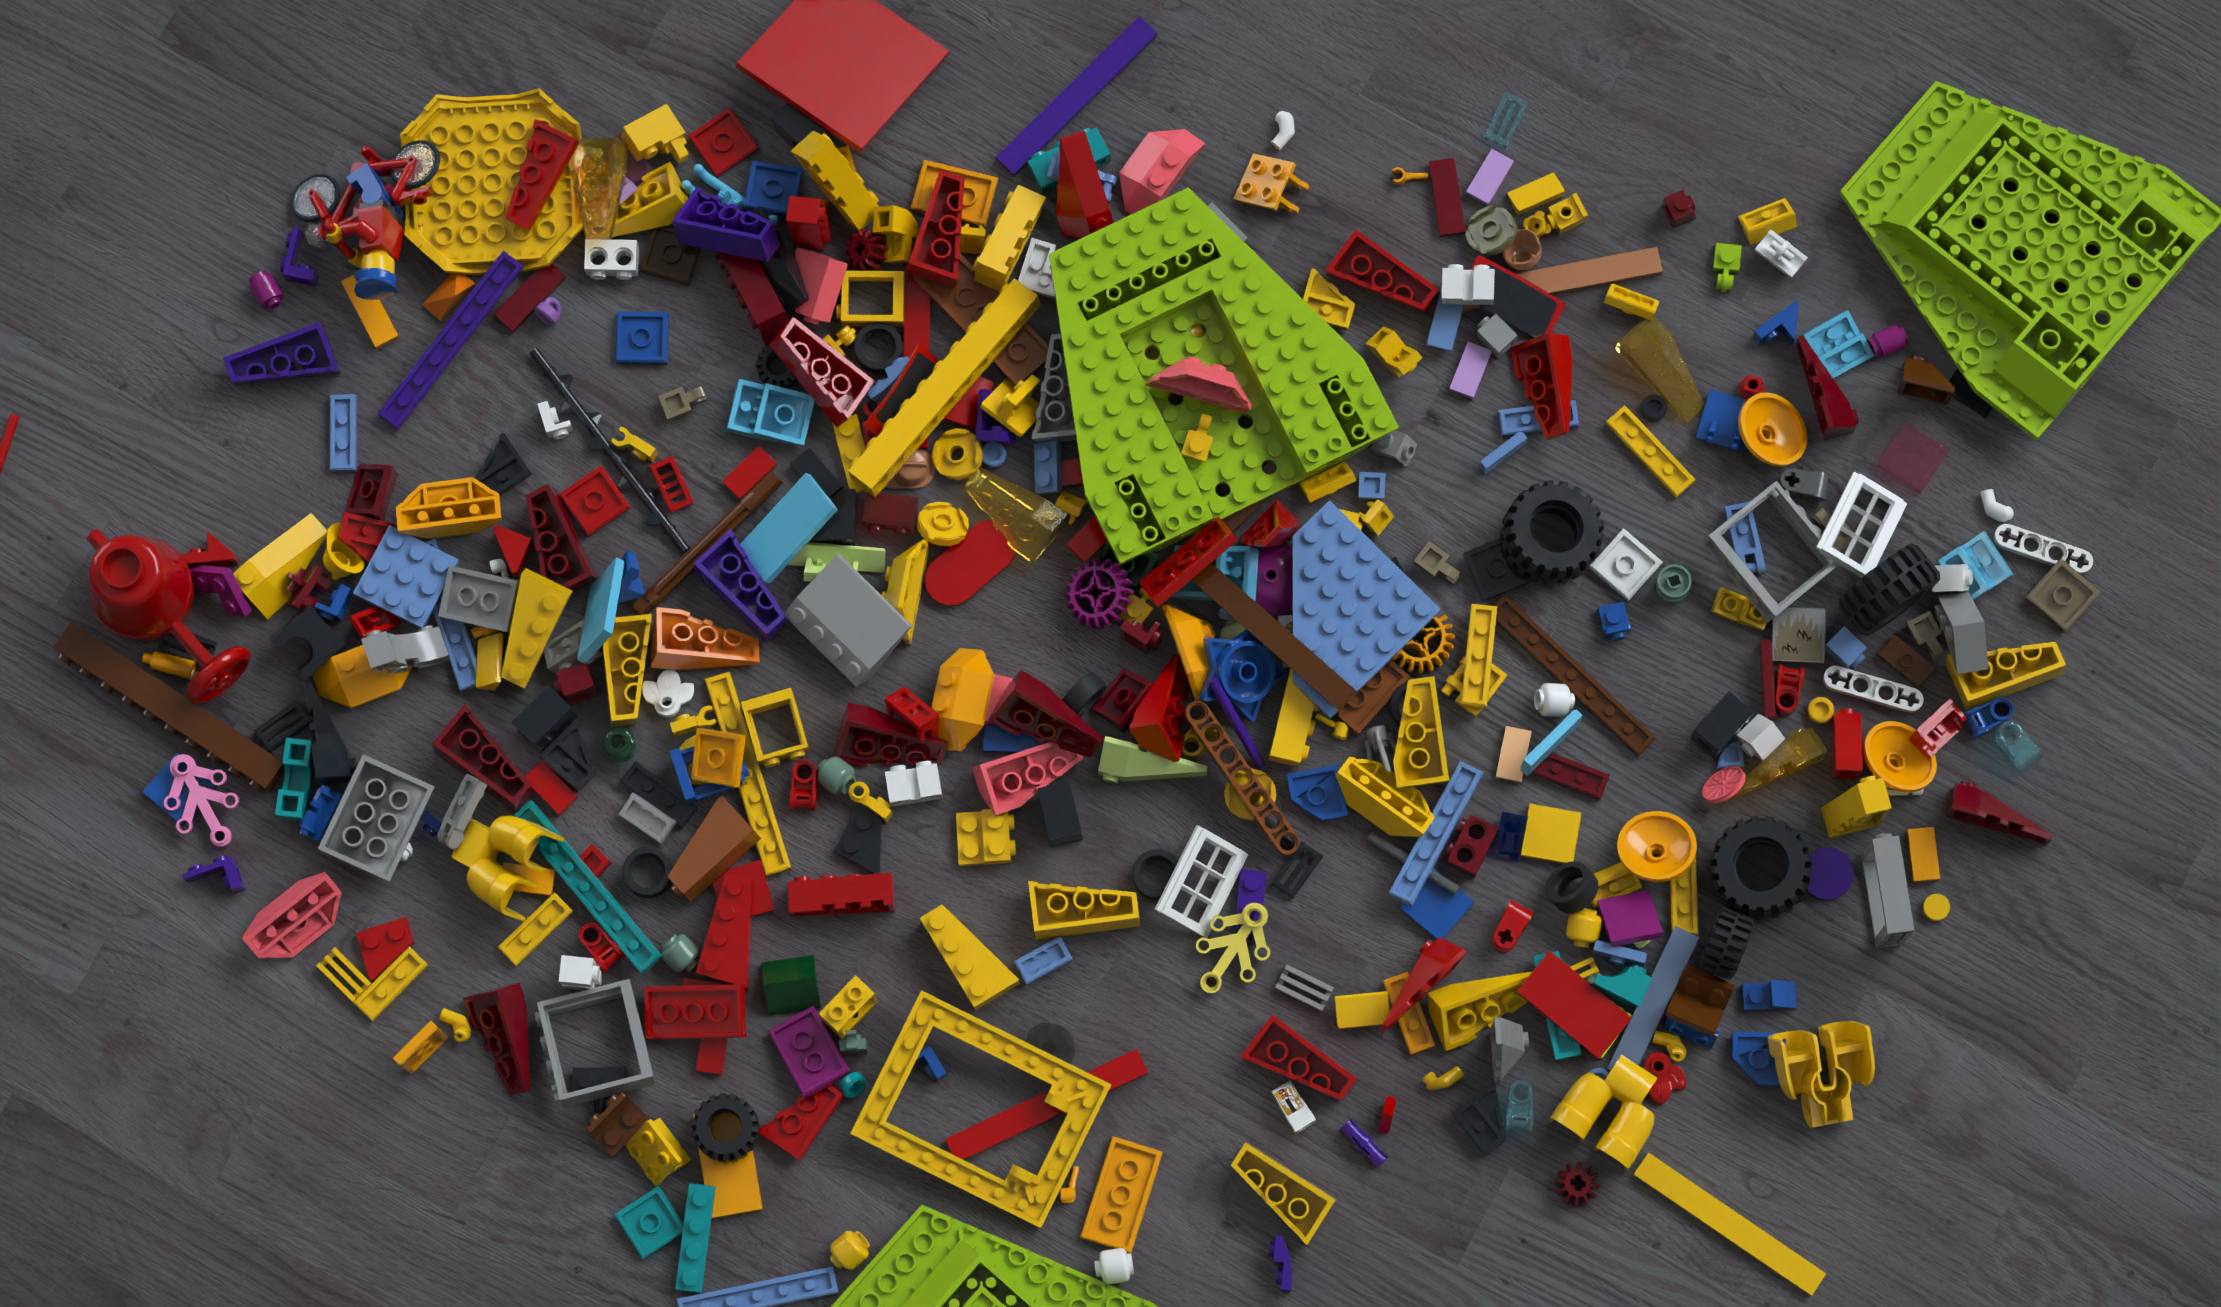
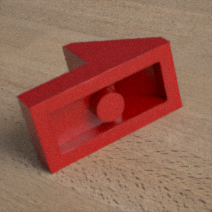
M208 531V551L202 548L190 549L189 553L182 554L190 569H193L196 565L226 566L239 564V559Z

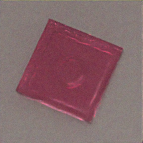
M1906 422L1877 466L1921 494L1950 450Z

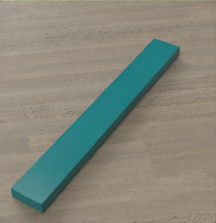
M529 800L513 815L534 822L562 836L532 800ZM547 836L540 837L536 845L538 851L641 974L646 973L663 957L662 954L565 839L561 842Z

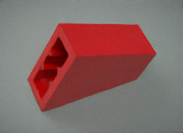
M1839 709V712H1834L1832 716L1830 779L1857 780L1863 769L1861 713H1854V709Z

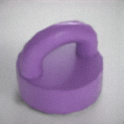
M548 297L544 302H540L534 311L542 322L549 326H554L560 319L561 306L558 300Z

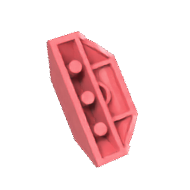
M1185 129L1148 132L1119 172L1125 212L1131 215L1167 198L1206 144Z
M1195 357L1182 359L1154 375L1146 383L1147 386L1242 414L1251 410L1252 406L1234 373L1226 371V367L1222 365L1211 364V366L1201 364L1202 360Z
M326 872L299 880L257 913L242 939L258 958H293L335 924L342 892Z

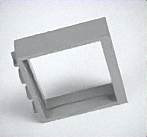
M1777 481L1701 541L1767 623L1839 565L1815 549L1823 534L1822 531L1809 521L1805 510L1800 505L1795 504L1790 498L1789 491L1787 489L1784 490ZM1767 498L1824 565L1822 569L1779 604H1777L1721 536Z
M1881 833L1875 835L1876 838L1872 839L1861 855L1876 949L1902 946L1914 931L1899 836H1892L1891 833Z
M630 979L537 1002L539 1012L535 1013L537 1027H543L545 1035L540 1037L543 1052H549L550 1060L546 1061L549 1076L554 1075L556 1082L551 1087L555 1101L560 1100L563 1108L656 1084ZM623 997L641 1074L567 1093L549 1016Z

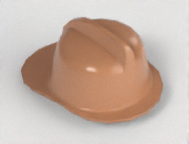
M918 448L885 487L892 489H915L930 483L936 469L931 455L925 450Z

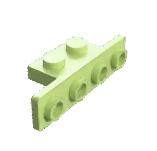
M808 542L788 564L805 566L804 581H812L837 554H840L857 572L883 573L885 570V549Z

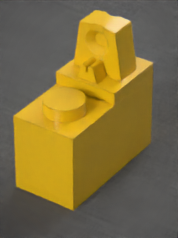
M667 104L623 127L621 138L637 162L643 158L648 160L654 157L658 150L661 154L671 153L678 164L686 161L689 156L684 146L687 144L685 140L686 132Z

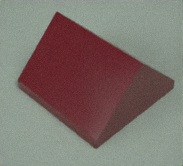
M359 464L345 512L384 521L398 477L394 467L382 464Z
M1123 668L1093 705L1092 709L1124 733L1133 721L1136 709L1154 684Z

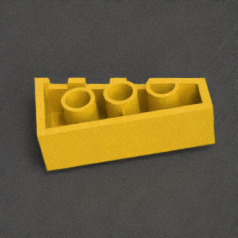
M812 131L791 150V153L851 227L859 231L874 219V207H879L877 204L879 199L871 190L865 188L863 185L864 180L857 172L851 169L848 160L838 151L832 140L825 133L821 135Z
M1020 185L1017 186L1014 192H1009L1004 203L1006 208L1003 214H998L993 226L995 229L992 235L989 234L983 245L984 250L977 257L972 270L975 271L974 281L999 292L1007 284L1044 208L1045 196Z
M527 568L521 573L501 675L502 678L524 689L528 685L573 592Z
M652 614L615 617L613 633L602 645L611 727L637 725Z
M2056 642L1987 651L1989 669L1957 674L1951 654L1947 655L1946 660L1947 669L1966 711L1986 704L1996 698L2005 697L2064 675L2066 667Z
M1875 776L1862 778L1860 783L1821 808L1829 838L1881 825L1892 809L1884 778L1876 779Z
M1028 881L1036 940L1141 926L1136 892L1108 889L1095 890L1088 889V887L1077 886L1076 888L1061 886V884L1051 883L1048 885Z
M943 905L920 917L922 925L975 1011L1020 985V980Z
M1247 1142L1244 1143L1231 1164L1239 1175L1306 1245L1310 1243L1337 1200Z

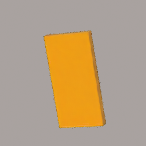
M732 1113L720 1114L711 1124V1135L720 1143L731 1142L740 1134L741 1122ZM699 1149L704 1185L716 1186L712 1219L763 1210L753 1151L750 1150L745 1158L741 1157L735 1162L726 1161L724 1163L709 1158Z
M1112 1136L1080 1238L1113 1249L1124 1248L1127 1253H1132L1163 1155L1162 1151Z

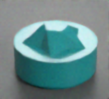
M852 1072L842 1079L839 1088L845 1097L854 1098L865 1090L867 1081L860 1072Z

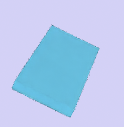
M805 473L744 539L740 546L743 547L748 555V559L761 578L770 584L838 509L810 474Z
M617 557L589 589L577 660L583 663L588 662L613 633L625 564L623 560Z

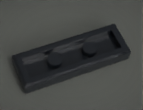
M637 761L632 764L620 780L631 791L677 821L676 824L682 829L698 809L693 803L687 804L683 795Z

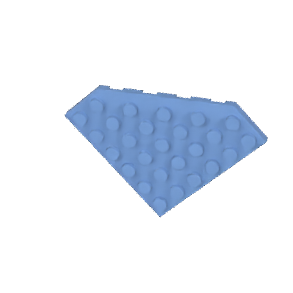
M1330 500L1293 535V635L1358 692L1441 609ZM1294 671L1292 672V683L1327 718L1331 719L1338 710Z

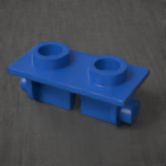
M321 785L320 789H316L317 792L310 804L313 807L311 811L307 810L301 824L299 823L298 825L300 827L299 834L320 842L343 796L324 785Z
M1668 1017L1663 1029L1670 1031L1674 1035L1694 1041L1699 1046L1712 1049L1721 1027H1718L1715 1035L1711 1036L1700 1033L1695 1028L1683 1023H1677Z

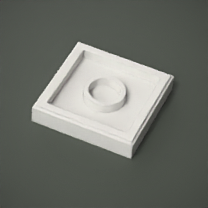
M1623 528L1589 566V569L1629 602L1663 562Z

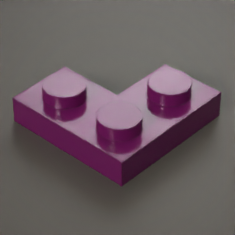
M196 565L191 569L195 584L200 591L217 593L222 601V607L228 615L245 617L252 611L231 568Z

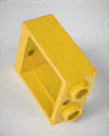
M904 271L845 272L839 294H842L841 304H837L836 308L837 319H841L843 327L845 325L849 327H865L878 322L888 324L893 328H904ZM849 281H893V315H849Z
M792 688L741 702L760 766L765 765L766 768L780 764L782 759L790 757V760H797L805 757L806 752H810ZM789 704L801 744L763 755L752 715Z
M855 975L825 1006L819 1015L822 1021L836 1035L843 1039L846 1036L845 1031L852 1030L879 1001L875 993ZM856 1013H858V1017H857V1018H853V1016H854Z

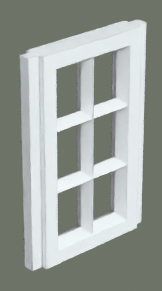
M1853 472L1815 549L1862 578L1877 566L1907 503L1862 474ZM1861 488L1874 494L1866 511L1854 505ZM1878 497L1890 504L1883 521L1870 514ZM1851 509L1863 515L1855 533L1843 526ZM1867 519L1880 526L1872 543L1859 536ZM1840 530L1852 537L1845 554L1832 548ZM1857 541L1869 547L1861 565L1849 558Z
M1196 825L1154 910L1197 935L1208 937L1212 929L1210 921L1214 916L1219 915L1248 854L1210 831ZM1204 841L1216 847L1207 866L1196 860ZM1220 849L1232 856L1223 875L1211 869ZM1192 865L1204 871L1195 890L1183 884ZM1208 873L1220 880L1211 899L1199 893ZM1180 889L1192 895L1183 914L1171 908ZM1196 898L1208 904L1199 923L1187 917Z

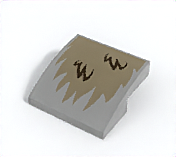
M1787 607L1772 619L1773 661L1824 663L1825 608Z

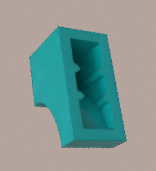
M1632 964L1631 967H1622L1619 973L1611 977L1590 974L1587 982L1597 990L1630 1007H1640L1653 978L1646 975L1647 970Z

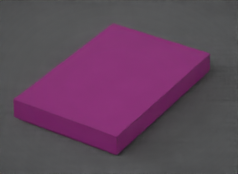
M814 1005L768 1031L805 1099L851 1073Z

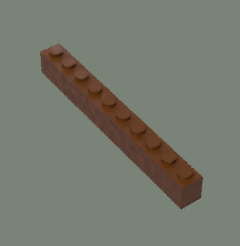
M70 622L53 646L59 653L57 658L69 666L72 662L80 667L78 672L90 680L93 676L101 681L99 685L111 694L116 690L122 694L120 699L131 707L137 704L143 708L141 713L152 721L158 718L165 723L163 728L176 736L178 732L186 737L185 743L196 750L199 746L207 751L205 756L217 764L220 760L229 765L226 770L238 778L244 775L250 779L248 784L259 792L263 788L271 792L285 772L281 760L198 705L191 703L187 698L74 623Z

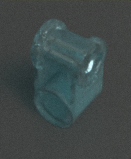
M2007 721L1996 730L1995 739L2008 755L2009 760L2018 771L2023 772L2043 757L2039 747L2028 737L2017 722ZM2012 730L2014 734L2006 739L2004 734L2006 731Z
M1518 1080L1511 1085L1508 1092L1506 1131L1515 1128L1527 1129L1528 1132H1533V1088L1527 1081ZM1524 1086L1528 1091V1097L1524 1100H1518L1514 1096V1088Z

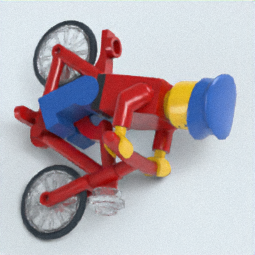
M418 140L410 142L403 146L392 160L383 161L370 146L362 147L361 153L368 163L359 162L352 165L350 175L346 177L349 185L340 202L339 184L333 177L326 174H316L306 178L293 192L291 208L295 217L304 222L322 221V224L311 223L308 225V230L305 232L308 243L315 248H320L323 244L327 243L328 239L330 243L349 259V263L358 268L361 267L354 275L357 281L354 291L359 298L378 300L393 297L399 293L396 287L397 277L394 275L395 262L399 260L404 232L403 212L400 207L411 202L414 205H423L427 202V197L433 195L432 190L428 186L414 191L411 190L428 183L435 176L440 165L439 151L435 145L428 141ZM391 176L396 185H387L380 177ZM358 192L362 197L354 206L353 215L342 220L353 197ZM356 234L359 237V248L361 251L356 248L351 249L343 236Z

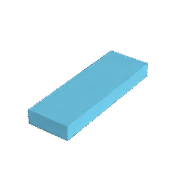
M1573 710L1524 758L1520 771L1528 776L1579 726L1583 715L1578 710Z

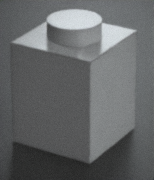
M1497 314L1491 318L1485 317L1477 325L1479 330H1477L1476 337L1487 349L1492 350V354L1497 359L1517 340V334Z

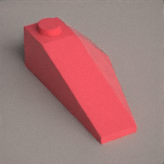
M1048 742L971 768L979 793L993 814L998 815L1021 807L1038 793L1037 788L1045 787L1081 761L1083 756L1060 749L1058 744Z

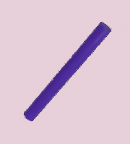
M1217 677L1208 681L1210 688L1256 769L1263 768L1266 764Z

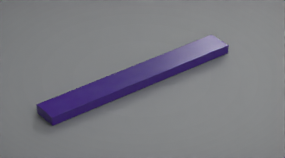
M1139 16L996 156V160L1011 175L1015 176L1028 164V161L1031 160L1030 157L1041 151L1158 36V33Z
M502 251L377 413L396 429L399 430L523 270L524 266L505 251Z

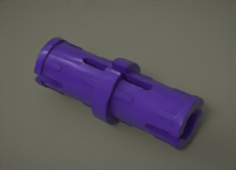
M1352 1119L1339 1130L1355 1146L1356 1152H1361L1375 1169L1388 1158L1372 1141L1373 1138L1370 1135L1367 1136Z

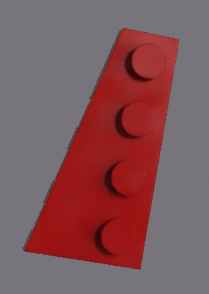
M537 119L534 120V132L531 140H528L526 159L524 164H521L518 186L514 188L505 218L529 232L580 143L577 139Z

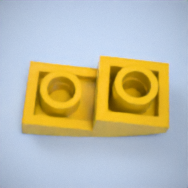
M1723 587L1719 588L1711 613L1752 628L1764 630L1767 621L1747 597Z

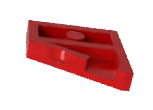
M343 512L337 538L369 563L389 525L394 527L395 523Z
M407 917L356 933L371 982L375 981L389 965L409 946L411 947L415 943Z

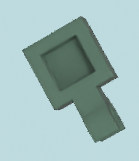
M857 1030L845 1031V1040H839L841 1054L868 1052L866 1038H861V1035L857 1034Z

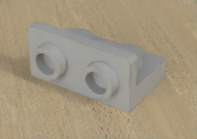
M584 620L548 642L544 650L547 669L557 675V671L583 663L577 660ZM598 649L590 660L586 662L587 665L603 656L602 649Z

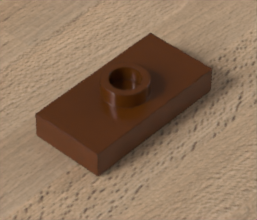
M1895 634L1877 655L1917 688L1921 686L1935 669V666Z

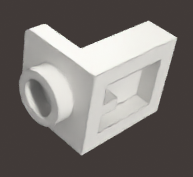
M548 401L538 403L548 438L562 439L567 437L569 432L573 431L570 421L555 424L559 422L555 407L550 408Z

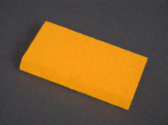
M924 160L911 210L925 213L936 178L941 169L965 178L961 222L975 226L983 225L986 228L998 184V177Z
M430 1021L393 1059L408 1073L413 1074L448 1039V1036Z

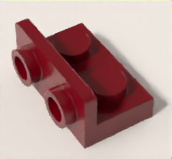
M1125 620L1120 627L1121 639L1147 655L1151 649L1155 651L1163 639L1161 637V624L1156 621L1150 631L1146 633V628L1139 622L1133 620L1131 623Z

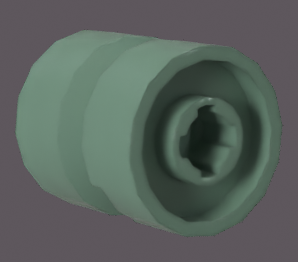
M1677 564L1668 565L1661 570L1656 581L1655 591L1662 602L1674 605L1679 604L1686 598L1692 582L1688 570Z

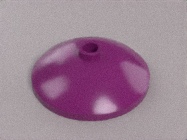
M1285 543L1270 547L1251 546L1259 550L1255 602L1273 618L1292 613V546ZM1269 572H1274L1276 578L1270 580L1266 575Z

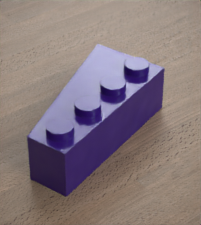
M698 187L695 188L672 221L679 244L766 262L770 260L780 245L772 221L750 211L743 212L739 209V206L733 203L728 205L722 202L720 197L713 194L711 196L706 195Z
M321 322L223 358L230 379L235 386L341 374Z
M730 529L693 563L694 573L765 643H768L785 627V615L764 585L761 576L751 564L748 555Z

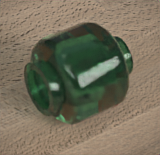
M614 727L605 733L602 747L610 760L624 763L635 756L637 741L629 729Z

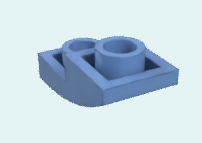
M907 356L900 357L894 360L891 366L885 368L888 378L878 380L867 391L870 399L875 402H882L910 358Z

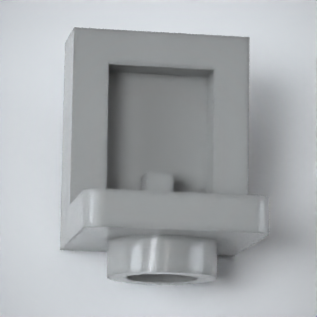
M1394 431L1376 440L1371 450L1376 454L1395 459L1401 465L1407 466L1415 454L1417 443L1407 434Z

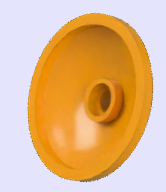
M1759 393L1749 398L1743 404L1738 418L1739 431L1746 447L1756 458L1771 466L1784 467L1794 463L1803 455L1807 445L1806 426L1798 410L1788 400L1773 393Z
M1882 722L1874 726L1864 739L1863 754L1868 768L1877 779L1884 778L1885 785L1894 790L1917 792L1924 789L1933 780L1936 773L1937 762L1935 754L1928 760L1908 740L1916 729L1900 722Z
M1651 811L1633 817L1624 825L1618 836L1617 851L1623 866L1634 876L1646 881L1664 882L1681 876L1691 867L1696 857L1697 842L1693 830L1683 819L1671 813ZM1659 854L1660 857H1653L1652 855Z

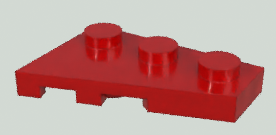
M832 1085L806 1099L801 1095L785 1111L782 1110L771 1122L760 1127L759 1134L801 1161L845 1096Z

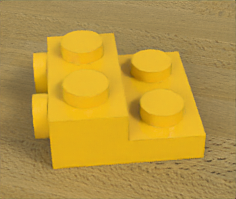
M983 809L979 812L956 813L959 866L1011 863V856H1016L1015 840H1010V830H1015L1014 814H1009V811L994 815L991 809Z

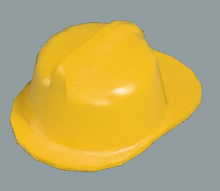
M340 523L332 524L328 528L326 535L327 548L323 554L324 566L332 573L333 580L350 576L352 573H360L364 569V560L337 538Z

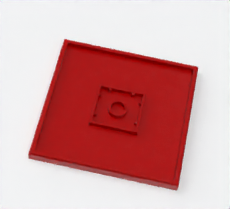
M794 0L737 62L736 68L861 153L947 58L949 50L876 0Z

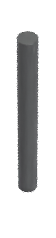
M1371 832L1367 838L1368 842L1403 864L1409 854L1374 832ZM1432 869L1428 879L1455 896L1460 886Z

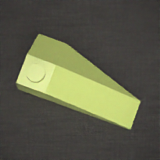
M1107 736L1104 739L1098 769L1099 776H1103L1102 780L1115 784L1118 783V780L1126 782L1207 776L1208 766L1180 758L1178 762H1173L1150 751H1141L1138 744Z

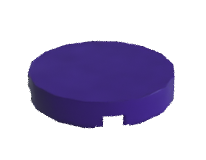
M1825 847L1811 853L1812 874L1807 892L1821 900L1838 899L1848 891L1853 882L1854 871L1851 861L1844 853L1834 848Z

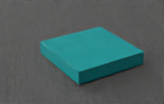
M657 1186L615 1214L616 1219L643 1260L683 1234L684 1223L660 1186Z

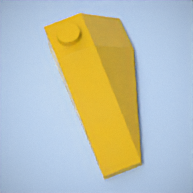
M668 162L641 178L643 182L637 186L638 189L600 222L593 217L589 218L585 222L586 239L602 240L672 224L673 219L688 200V196L681 187L680 179L672 163Z
M1531 972L1455 983L1428 992L1429 1014L1444 1050L1448 1051L1470 1043L1477 1038L1476 1033L1486 1026L1491 1028L1495 1017H1501L1507 1012L1513 1013L1526 1004L1527 1001L1517 994L1516 991Z

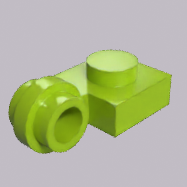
M1716 243L1713 270L1723 271V274H1718L1716 289H1721V292L1732 291L1734 275H1729V272L1739 273L1741 245Z

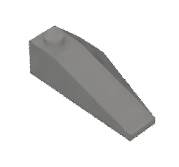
M1501 1017L1493 1019L1489 1031L1494 1084L1500 1083L1524 1055L1525 1048H1529L1528 1032H1523L1522 1025Z

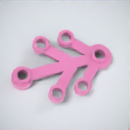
M186 754L174 757L170 763V771L175 778L170 794L164 799L165 808L175 811L180 807L181 801L179 796L184 782L190 790L182 818L176 823L177 830L183 834L192 831V820L198 805L211 829V842L219 847L227 846L232 840V833L229 828L220 825L207 799L222 803L225 807L232 809L238 806L239 797L235 793L225 794L201 787L194 777L209 779L214 785L220 786L227 780L226 773L222 770L213 771L196 766L195 760ZM182 762L187 764L185 772H180L178 769L179 764ZM216 773L223 775V780L219 783L214 780ZM228 796L235 797L234 805L230 806L227 804L226 799ZM170 798H175L177 801L176 806L173 808L168 806ZM183 821L189 823V828L186 831L180 828V824ZM219 831L225 834V838L222 841L216 839V833Z

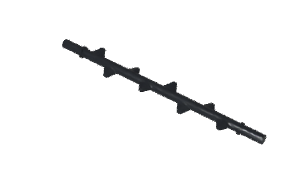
M538 348L533 349L530 352L531 357L544 372L543 375L551 381L565 400L561 413L563 415H577L593 436L589 449L591 451L603 450L622 474L618 488L620 490L633 489L651 512L646 521L647 525H660L665 531L664 534L670 537L682 554L686 553L690 546L677 531L676 525L670 522L654 501L659 492L658 488H644L626 464L631 453L629 449L615 450L597 426L602 415L599 412L587 413L570 391L569 387L574 377L571 374L558 375L555 371L556 368L551 366Z

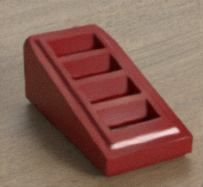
M673 455L649 466L670 513L694 503ZM671 465L673 470L662 475L658 474V470ZM672 475L676 476V480L663 485L661 480ZM678 484L680 485L681 489L667 494V489ZM684 493L685 499L673 504L671 503L670 499Z

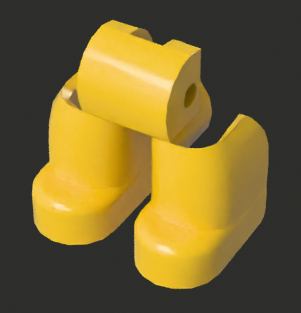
M511 815L498 817L491 824L490 828L471 819L463 832L464 839L460 842L461 845L454 849L451 857L470 867L466 880L470 890L498 912L524 921L525 916L506 906L517 883L537 888L538 884L503 867L496 861V857L499 852H504L524 866L544 873L545 868L529 860L540 837L547 836L561 842L565 838L534 822Z
M1841 1021L1818 1027L1820 1045L1826 1051L1830 1084L1825 1085L1822 1084L1820 1078L1822 1068L1816 1034L1795 1030L1775 1033L1767 1037L1769 1052L1775 1058L1777 1076L1782 1091L1792 1100L1797 1099L1795 1094L1801 1093L1803 1114L1810 1128L1853 1120L1850 1100L1851 1084L1869 1086L1875 1073L1872 1037L1868 1025L1856 1021Z
M1621 1055L1605 1081L1590 1072L1582 1075L1565 1094L1549 1118V1122L1552 1123L1554 1120L1577 1134L1580 1137L1579 1141L1583 1142L1604 1107L1612 1098H1616L1621 1102V1107L1593 1150L1596 1152L1601 1150L1625 1166L1624 1171L1627 1172L1646 1143L1654 1126L1655 1115L1641 1105V1103L1657 1080V1077Z

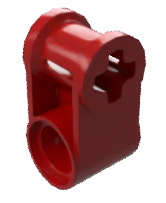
M1783 664L1778 665L1775 680L1776 713L1779 716L1788 717L1795 712L1803 686L1805 668L1797 670L1785 668ZM1789 698L1793 706L1785 708L1780 704L1779 699Z
M800 760L793 766L789 798L790 810L795 808L817 810L818 773L814 764L808 760ZM802 767H810L812 769V775L808 779H800L798 777V772Z
M1511 900L1492 937L1494 949L1501 953L1511 951L1521 933L1525 931L1534 912ZM1507 934L1509 936L1508 941L1502 944L1500 942L1501 937Z
M587 923L580 929L579 939L605 973L609 971L608 968L617 960L626 957L615 942L609 939L597 924ZM592 929L597 930L599 933L598 939L593 943L587 942L585 940L586 932Z

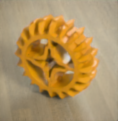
M1438 613L1430 621L1436 628H1423L1419 632L1421 636H1425L1423 647L1421 643L1413 641L1415 637L1404 647L1406 650L1416 649L1422 658L1412 657L1401 649L1391 660L1395 662L1400 658L1399 667L1401 668L1406 663L1409 664L1408 672L1410 673L1413 672L1414 666H1418V672L1422 674L1423 666L1426 665L1429 672H1432L1434 670L1433 662L1441 667L1443 662L1439 657L1448 659L1450 655L1445 650H1453L1454 647L1452 643L1447 641L1454 640L1455 635L1446 633L1453 626L1452 624L1443 625L1448 617L1443 615L1438 618ZM1440 635V646L1430 655L1427 644Z

